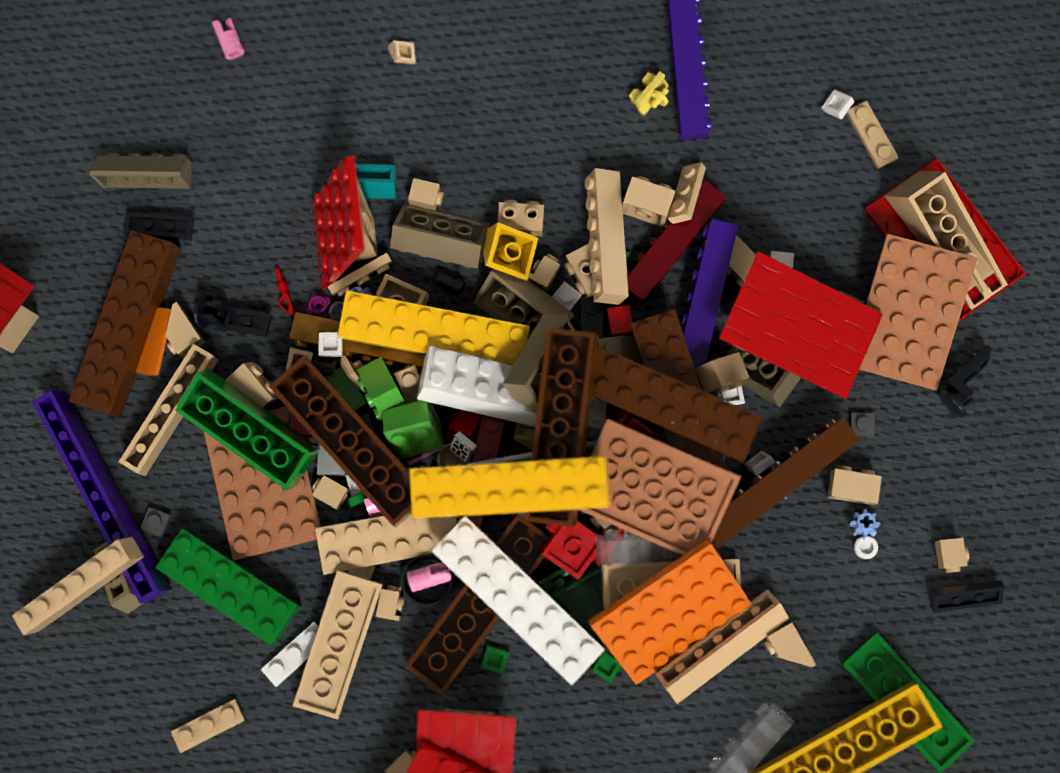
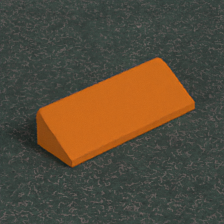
M157 308L136 373L148 376L159 375L167 341L165 335L171 309Z

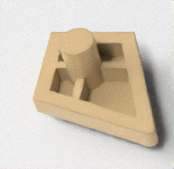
M344 355L341 357V366L348 378L362 391L357 382L360 379L357 369L364 366L360 359L353 363Z

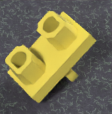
M660 71L657 75L648 72L644 76L642 83L646 88L643 92L636 88L629 94L631 101L644 116L651 107L655 109L658 105L666 106L668 104V99L665 96L669 92L667 90L669 85L664 79L665 74Z

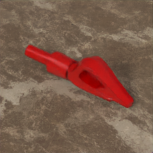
M280 268L275 269L279 282L277 286L281 294L278 306L294 317L295 309L289 294L287 281H284ZM283 301H286L289 305L288 309L282 305Z

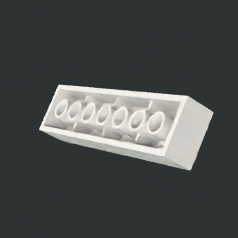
M433 346L429 347L423 361L417 396L418 400L536 426L537 413L512 399L503 385L512 365ZM593 397L591 398L587 439L597 440L605 425L607 403Z
M466 516L432 550L440 560L571 685L605 650Z

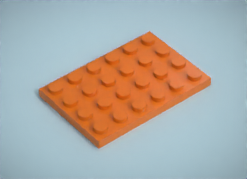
M706 539L588 622L637 685L684 653L698 641L705 638L706 635L718 626L724 625L729 618L743 612L745 608L751 605V602L712 544Z

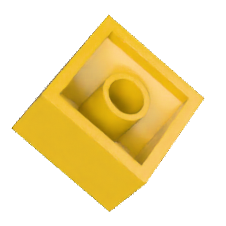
M499 222L487 229L482 247L485 266L527 281L538 238Z

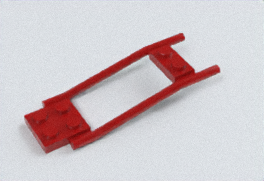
M622 410L615 419L618 423L669 444L667 440L630 413ZM577 521V525L574 527L547 524L545 528L553 534L540 553L579 580L592 560L601 566L618 542L624 529L616 526L608 540L605 541L579 521Z

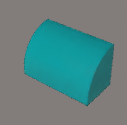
M355 164L357 180L365 198L396 199V165Z

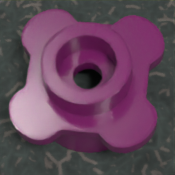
M312 294L309 298V307L306 308L307 314L326 318L328 316V306L331 305V299Z

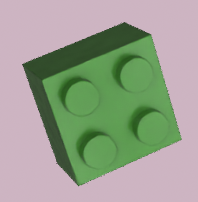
M382 357L357 369L360 376L357 382L363 392H368L364 396L370 407L375 406L373 412L378 421L383 419L382 411L406 405Z
M421 400L382 411L384 434L399 460L443 448L442 427L429 402Z

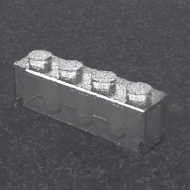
M606 530L605 535H596L597 564L605 566L674 560L683 556L628 531L626 533H619V530Z
M763 702L756 709L755 712L758 715L752 722L748 719L741 726L740 731L742 733L737 739L732 737L724 746L726 751L721 757L716 755L708 764L710 767L708 773H750L791 727L794 721L774 702Z

